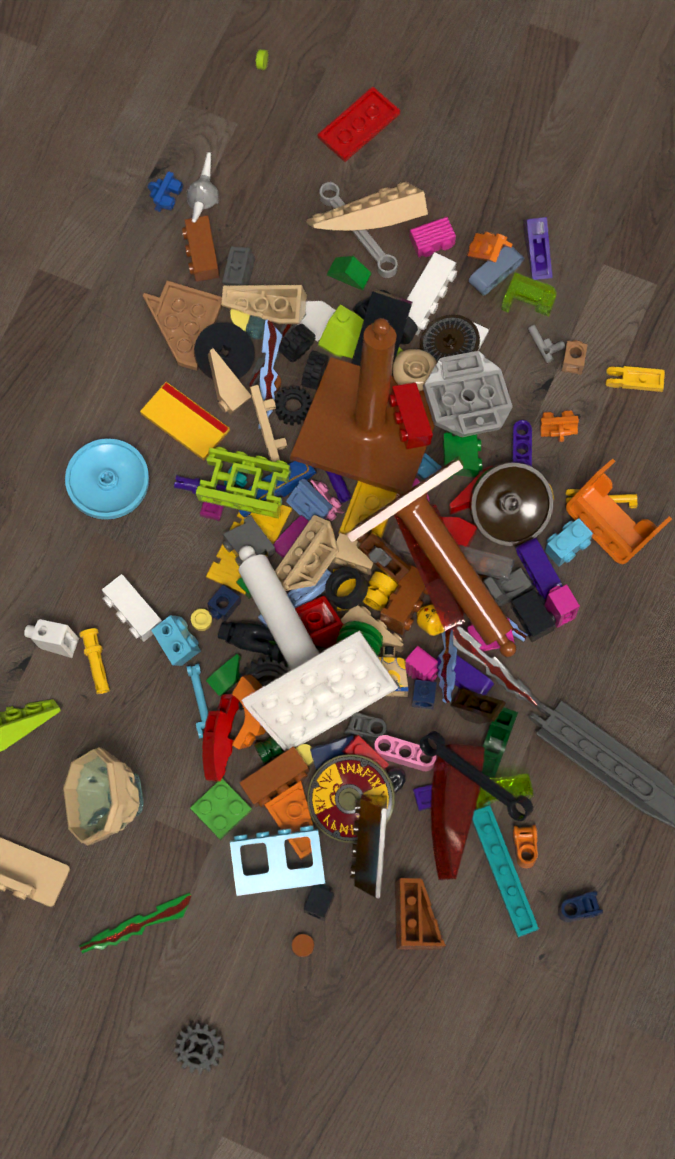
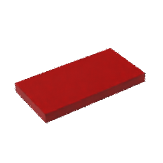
M372 87L318 134V139L346 162L398 117L400 110L376 88Z

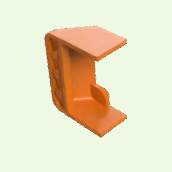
M611 459L567 503L566 508L569 515L575 521L579 518L593 533L592 538L614 561L619 564H626L672 518L669 516L658 527L648 519H642L636 524L608 495L612 490V482L605 472L616 462L614 459Z

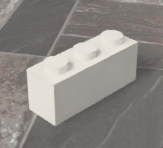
M122 574L102 589L104 594L103 601L109 608L113 606L117 610L116 616L122 623L127 622L131 627L129 631L136 639L140 637L144 642L153 635L151 630L160 624L162 620Z

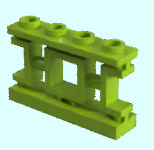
M222 447L209 448V457H207L206 461L208 465L215 466L211 482L200 480V486L196 490L198 500L279 519L282 499L275 497L274 493L278 480L283 482L289 481V476L291 475L290 466L284 461L277 460L272 462L262 456L254 458L240 451L232 453ZM222 461L233 463L231 473L221 472ZM262 470L273 472L271 483L261 481ZM238 471L255 475L251 491L234 487ZM218 480L228 482L226 492L216 490ZM258 489L268 491L267 502L256 499Z

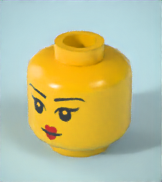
M436 605L423 606L417 614V624L427 634L431 636L439 635L447 629L448 615Z

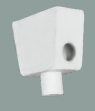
M38 620L36 626L27 625L24 633L25 637L31 638L39 648L70 658L73 657L79 640L68 625L45 620Z

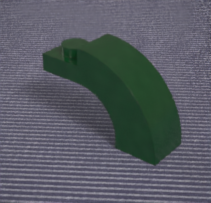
M503 707L495 721L491 722L475 768L493 781L518 712Z

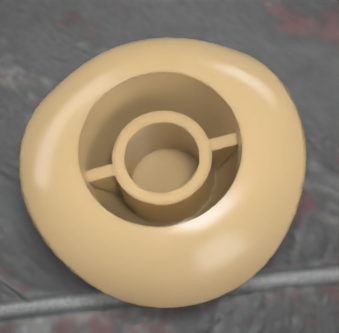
M419 349L404 350L397 355L393 363L394 379L398 385L416 382L418 390L422 391L423 385L437 364V361L426 351Z

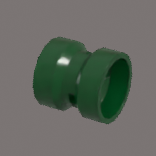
M272 736L267 737V740L264 742L259 741L254 744L263 763L270 761V758L273 756L278 757L283 754L280 745Z

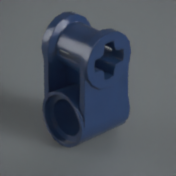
M597 891L564 901L558 910L560 919L564 922H573L603 914V910L599 908L596 898L598 895ZM565 906L573 907L575 914L573 916L567 915L564 910Z

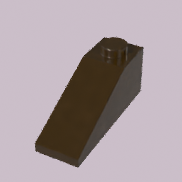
M461 688L450 706L464 720L482 724L495 721L506 703L503 700Z

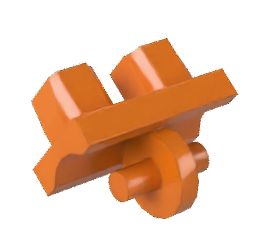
M564 411L561 413V417H554V414L551 412L543 413L540 425L541 437H558L559 442H564V436L578 434V416H574L572 411Z

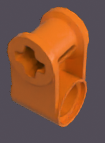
M536 825L520 828L513 826L517 864L525 869L534 866L538 855ZM528 852L532 855L533 859L525 861L521 854Z

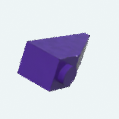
M547 217L524 219L525 241L532 280L552 278Z

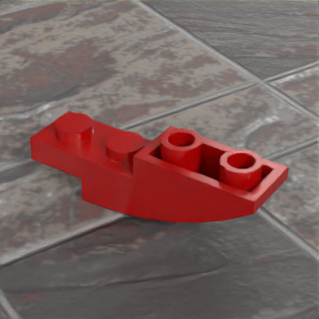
M223 694L217 711L208 712L202 744L203 769L207 781L221 782L226 772L225 767L228 758L232 754L234 740L227 737L232 730V722L239 709V700L232 694Z

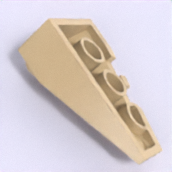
M302 285L223 286L221 305L277 324H300L305 315L307 295Z

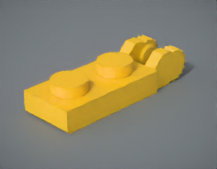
M624 366V368L609 367L607 368L608 375L623 376L622 379H607L606 386L663 392L665 370Z

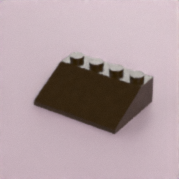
M361 794V798L356 800L355 813H359V822H354L353 835H358L357 844L352 846V857H356V865H351L350 879H354L355 887L374 898H380L387 796Z

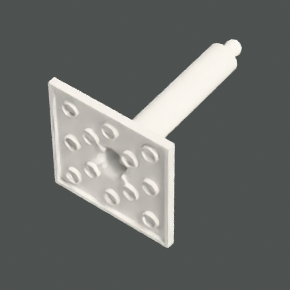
M246 545L240 549L239 557L244 562L239 567V573L291 670L242 699L245 708L285 752L293 746L297 748L299 745L306 743L354 713L359 712L398 689L397 684L360 631L319 654L268 558L265 555H256L254 548Z

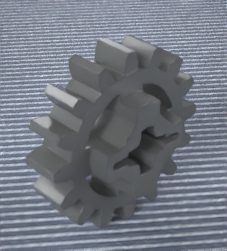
M196 1024V1029L194 1030L188 1026L187 1034L182 1031L180 1032L183 1037L182 1040L175 1041L180 1045V1048L174 1049L175 1053H180L176 1060L178 1062L184 1061L182 1068L186 1069L189 1066L190 1073L192 1074L195 1069H198L200 1075H202L205 1068L208 1072H211L210 1066L213 1064L217 1067L216 1059L223 1058L219 1050H223L224 1046L218 1045L222 1038L221 1036L215 1038L214 1036L217 1031L213 1029L209 1032L208 1025L201 1029L200 1025ZM197 1034L207 1035L210 1039H199ZM190 1039L189 1049L184 1051L185 1044ZM196 1044L205 1045L201 1055L198 1052L193 1053L196 1050ZM214 1047V1054L212 1058L209 1060V1050ZM196 1058L200 1060L201 1064H193L188 1060Z

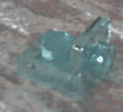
M250 315L249 324L246 326V333L253 339H263L266 320Z

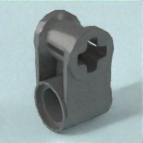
M356 712L350 716L348 729L345 730L344 734L347 736L353 734V737L359 735L362 739L375 742L379 736L387 735V727L380 718ZM376 726L383 729L380 734H374L371 730Z

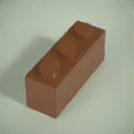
M208 216L198 217L196 222H192V218L184 219L186 227L182 228L184 240L188 239L189 245H185L187 257L192 259V262L188 263L190 275H195L196 282L219 278Z
M293 746L241 781L240 785L255 808L258 806L264 807L266 803L271 801V797L277 793L280 795L289 789V785L295 781L298 783L307 778V773L310 771Z

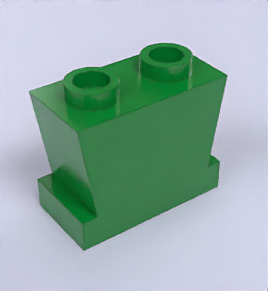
M444 433V466L459 456L464 463V467L453 475L476 478L479 471H482V458H478V452L481 451V439H477V434L460 437L452 436V433Z

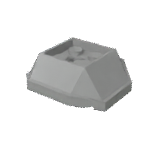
M479 351L440 358L423 385L434 425L460 437L500 430L513 407L501 369L486 359ZM463 396H467L470 401L465 400Z

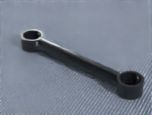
M431 731L421 738L420 748L425 755L431 757L438 755L507 806L508 814L512 819L523 821L532 814L533 804L529 798L522 795L513 796L445 746V740L440 733ZM428 738L435 742L437 749L430 746ZM516 803L523 806L525 814L517 810Z

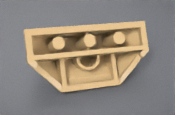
M313 515L275 570L285 591L315 586L339 552L330 521Z

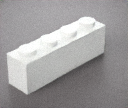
M435 252L407 299L413 302L409 317L414 320L418 327V331L415 334L417 336L421 330L426 329L429 323L428 317L436 312L439 298H444L448 290L446 286L449 281L453 282L457 275V271H455L456 262Z

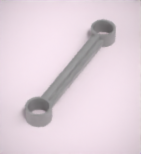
M327 182L320 187V200L323 204L332 206L334 209L346 205L339 197V187L335 183ZM333 190L336 192V196L326 198L323 196V192ZM366 229L351 230L378 263V273L384 278L393 277L397 273V259L392 255H386ZM384 262H391L395 267L390 271H386L380 265Z

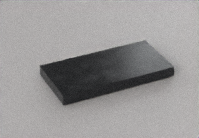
M373 289L352 364L360 366L364 331L379 318L387 320L396 332L394 363L412 307V301Z

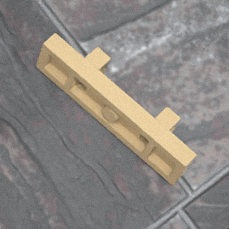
M259 386L250 387V393L269 459L272 462L280 460L278 450L287 448V442L285 438L277 440L273 438L266 411L276 409L274 399L263 401Z

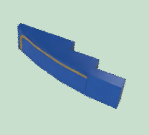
M297 461L288 464L291 468L289 481L283 482L278 480L274 496L286 497L298 486L300 480H308L317 472L312 466ZM273 473L266 476L261 481L271 483ZM258 489L256 499L267 502L268 491ZM239 510L244 518L251 514V512Z

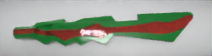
M185 894L157 906V912L145 917L137 915L121 923L111 931L107 929L92 937L89 942L79 945L82 954L94 949L104 950L108 945L117 946L122 940L127 942L131 935H142L146 926L183 918L190 902L191 894Z

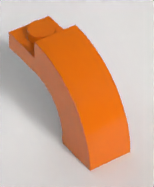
M251 674L242 676L232 693L242 703L245 711L244 724L232 744L239 750L250 747L255 741V736L263 735L266 732L242 702V699L263 688L259 681Z

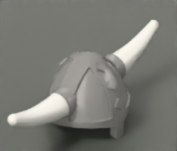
M210 152L206 155L199 180L190 184L186 191L187 204L193 209L192 222H196L202 210L219 204L218 190L210 182Z

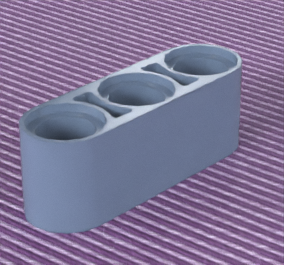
M504 247L500 250L496 263L487 261L472 274L469 283L484 296L516 270L524 261V257L514 247Z

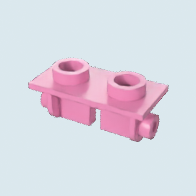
M311 480L314 485L313 487L333 506L325 519L333 521L337 517L336 513L343 514L344 511L340 508L342 504L337 498L330 496L328 493L329 488L322 481Z

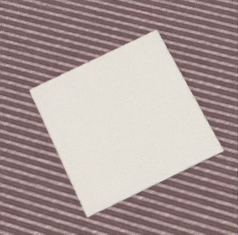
M306 301V316L301 320L300 324H304L316 335L315 340L318 342L329 319L336 310L323 301Z

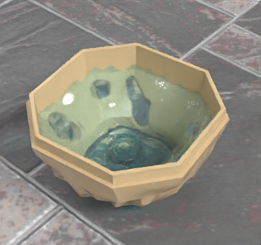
M100 747L71 762L63 790L68 829L81 843H85L87 846L105 840L110 835L123 830L135 817L141 814L143 810V796L140 777L137 773H133L125 763H122Z

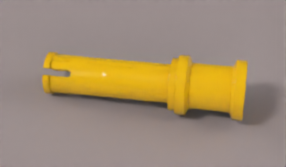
M87 629L79 633L85 647L83 652L85 656H88L96 694H104L110 691L101 658L103 648L99 645L98 629Z

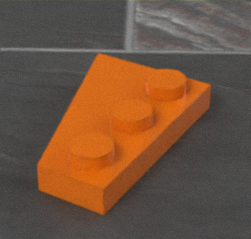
M301 781L265 804L266 809L280 830L291 828V832L300 831V827L313 826ZM309 837L287 839L300 860L312 853Z

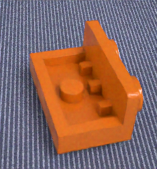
M489 232L484 234L476 233L470 244L467 256L473 259L496 263L502 246L512 248L513 244L508 242L507 237L501 234L494 235Z

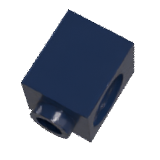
M222 585L207 603L209 614L216 620L222 619L226 622L240 605L241 601L240 596L225 585ZM222 601L228 603L226 608H219L217 605Z
M415 680L412 707L433 709L437 682Z

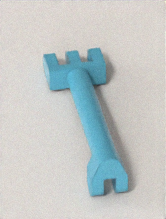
M195 664V666H186L188 676L192 680L202 721L196 723L200 739L203 738L202 729H205L208 709L199 676L201 673L200 666Z

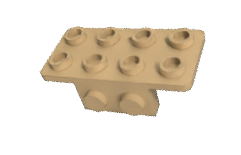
M0 838V890L5 892L8 889L14 892L13 895L22 900H25L27 897L46 906L53 907L70 872L69 866Z

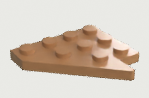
M166 281L160 298L144 293L143 299L177 364L197 371L199 367L194 357L196 339L202 330L216 323L222 308V297Z

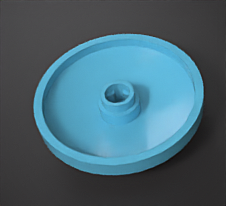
M100 439L86 444L73 455L66 469L65 485L71 501L81 512L97 519H115L132 512L142 502L149 486V472L143 456L132 445L117 439Z

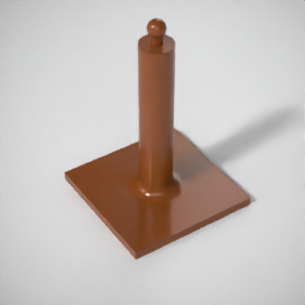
M379 318L365 329L360 366L330 357L290 455V460L402 495L413 487L428 446L406 449L405 443L401 442L399 437L400 427L399 424H395V411L393 407H390L388 401L392 386L398 385L394 376H391L397 335L387 320ZM424 390L419 393L433 433L435 425Z
M458 456L355 525L347 536L353 542L390 516H399L484 643L489 645L497 641L500 646V653L505 657H511L516 653V645L513 641L508 640L505 634L513 626L427 498L429 490L464 467L463 461Z

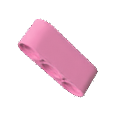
M387 735L379 736L375 741L374 750L384 760L421 771H429L435 765L436 755L431 757L432 761L428 764L421 762L420 757L425 754L418 744ZM381 743H387L390 749L388 751H381L378 746ZM402 749H407L411 752V755L405 758L399 752Z

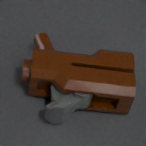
M372 530L357 538V548L396 583L400 582L410 571V562Z

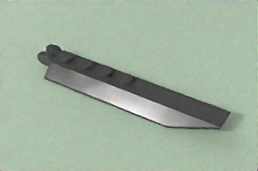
M563 701L559 703L554 711L542 703L536 706L540 712L549 716L547 721H544L534 713L529 715L531 721L542 727L536 733L537 736L637 809L675 828V786L668 777Z

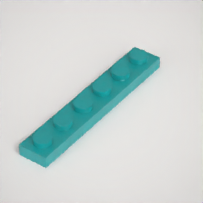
M489 805L470 812L469 815L517 938L538 931V925L491 806Z

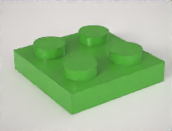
M221 779V782L218 781L190 807L191 811L219 840L223 839L252 811L250 806L223 779Z

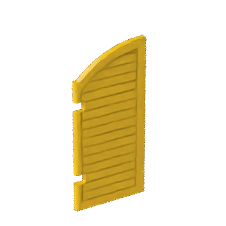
M280 506L279 519L256 513L250 514L272 544L278 539L292 511V508L288 506ZM240 512L237 514V517L242 519L240 524L233 522L230 530L244 524L245 518ZM222 543L216 555L221 561L219 564L216 562L212 563L206 578L245 595L246 592L236 583V581L242 578L239 573V566L235 561L236 556L232 551L229 553Z

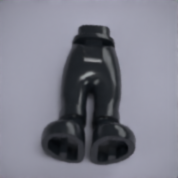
M247 622L221 624L218 639L225 640L227 644H232L246 651L272 655V659L279 663L285 660L277 644L273 645L269 642L257 640L261 638L276 642L268 627Z

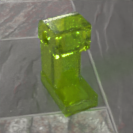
M514 273L503 299L501 310L509 313L514 299L536 306L535 312L550 317L556 299V290L551 285Z
M519 774L497 779L490 778L515 797L520 795L526 796L529 799L534 797L529 774ZM477 785L473 788L477 810L499 801Z

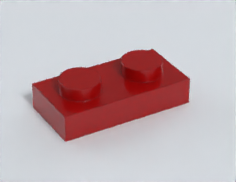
M356 735L342 751L346 755L355 754L368 757L384 769L389 765L359 735Z

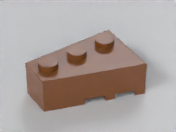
M411 566L410 571L398 583L396 591L389 597L390 602L387 607H383L380 613V620L388 629L402 636L405 630L409 631L414 623L412 619L414 613H418L422 608L424 602L421 600L425 594L429 595L434 585L431 583L432 575Z
M400 878L395 882L397 950H441L446 945L444 939L442 940L438 928L439 925L432 912L431 903L422 878Z

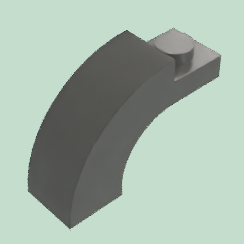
M522 568L504 578L496 580L493 577H489L484 581L486 588L499 606L508 604L536 588Z

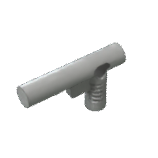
M535 325L528 328L546 363L554 360L551 354L565 348L563 341L554 345L550 339L543 341Z

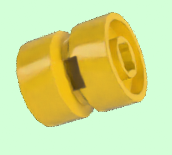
M375 572L368 582L370 586H368L367 595L362 602L372 609L382 611L389 601L387 597H390L395 592L398 585L389 576L381 572Z

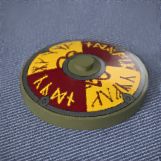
M342 755L327 761L316 771L308 789V808L313 821L327 836L341 842L356 843L358 835H353L354 822H359V813H355L356 800H360L361 794L387 796V825L395 807V790L390 776L381 765L362 755Z

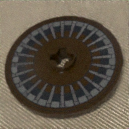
M445 315L435 319L426 327L420 338V350L430 353L437 362L443 357L478 351L480 346V334L476 325L468 318L460 315ZM450 339H453V341L450 343V345H447V343L449 342V340H450Z

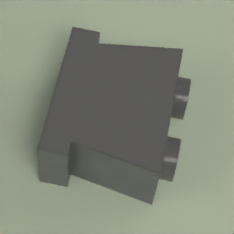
M251 515L244 519L243 525L223 534L224 541L222 543L229 553L232 551L235 554V561L239 567L244 562L239 557V551L243 546L253 547L256 555H267L270 558L275 554V547Z

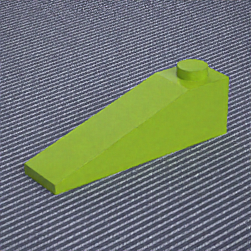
M340 304L329 319L318 346L334 356L353 358L364 319ZM400 347L398 349L397 355L403 351Z
M54 699L28 703L25 705V708L21 709L14 708L13 706L6 707V711L0 712V752L58 714L61 710Z

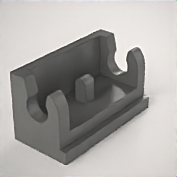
M230 248L222 280L223 284L226 286H249L255 257L250 248Z

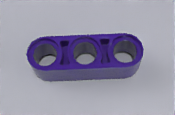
M519 420L514 424L512 432V462H520L532 467V427L529 422ZM524 430L527 434L520 435L517 431ZM518 449H523V450H525L527 453H526V454H519V453L517 452V450H518Z
M536 538L516 546V552L538 593L544 599L548 597L549 591L559 585L563 587Z
M449 649L446 650V654L443 657L445 662V672L443 674V677H445L446 679L447 665L451 658V655L449 654ZM458 655L456 656L454 685L460 689L463 688L487 695L494 686L492 680ZM438 656L436 660L438 661L437 669L439 673L440 670L438 667L440 666L442 661Z

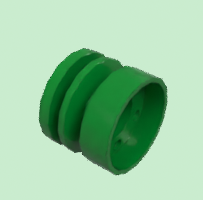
M350 621L342 625L336 639V644L360 631L375 654L379 655L383 645V636L375 627L359 621Z

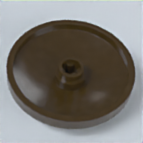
M504 462L489 468L479 477L470 496V513L477 529L489 540L504 546H517L536 538L546 528L553 511V494L546 478L535 468L520 462Z

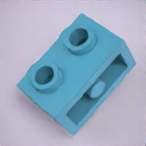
M579 518L575 522L569 521L562 528L563 531L557 535L555 533L547 540L545 552L558 567L564 562H570L576 556L575 553L580 549H586L591 544L590 540L593 533Z
M170 615L151 631L171 664L182 666L201 652L198 647L197 639L188 631L186 621L180 616Z

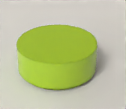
M260 49L256 56L257 69L266 70L268 51Z

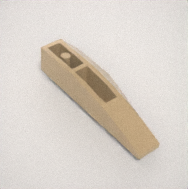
M408 182L397 184L395 188H382L378 193L371 194L328 212L315 214L312 218L307 219V224L318 229L365 230L394 225L427 215L428 212L424 191Z

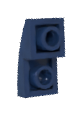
M353 734L333 739L331 743L312 747L310 752L316 770L327 761L346 755L342 751L354 738Z

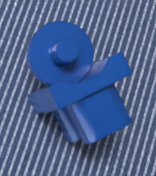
M168 171L163 181L157 179L156 182L148 184V189L151 191L149 196L154 198L153 202L156 204L155 210L161 212L162 208L172 210L175 205V198L169 196L170 192L179 195L183 189V183L174 179V173Z

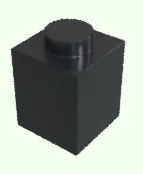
M320 884L319 887L314 885L304 907V913L325 921L335 897L334 893L331 892L332 889L323 884Z

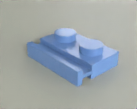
M306 479L300 480L298 486L294 488L286 502L308 521L311 520L313 515L325 519L333 506Z

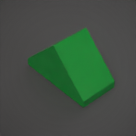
M354 256L335 257L327 273V276L362 291L372 275Z

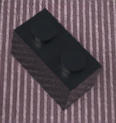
M534 589L514 599L511 603L512 611L526 634H528L531 642L553 632L556 626V619L553 613L547 611L544 606V598L541 594L537 595Z

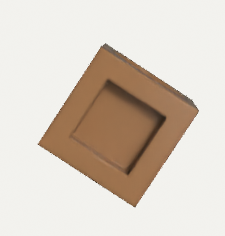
M577 340L567 341L562 365L563 372L582 375L588 344H583ZM571 354H577L579 358H573Z

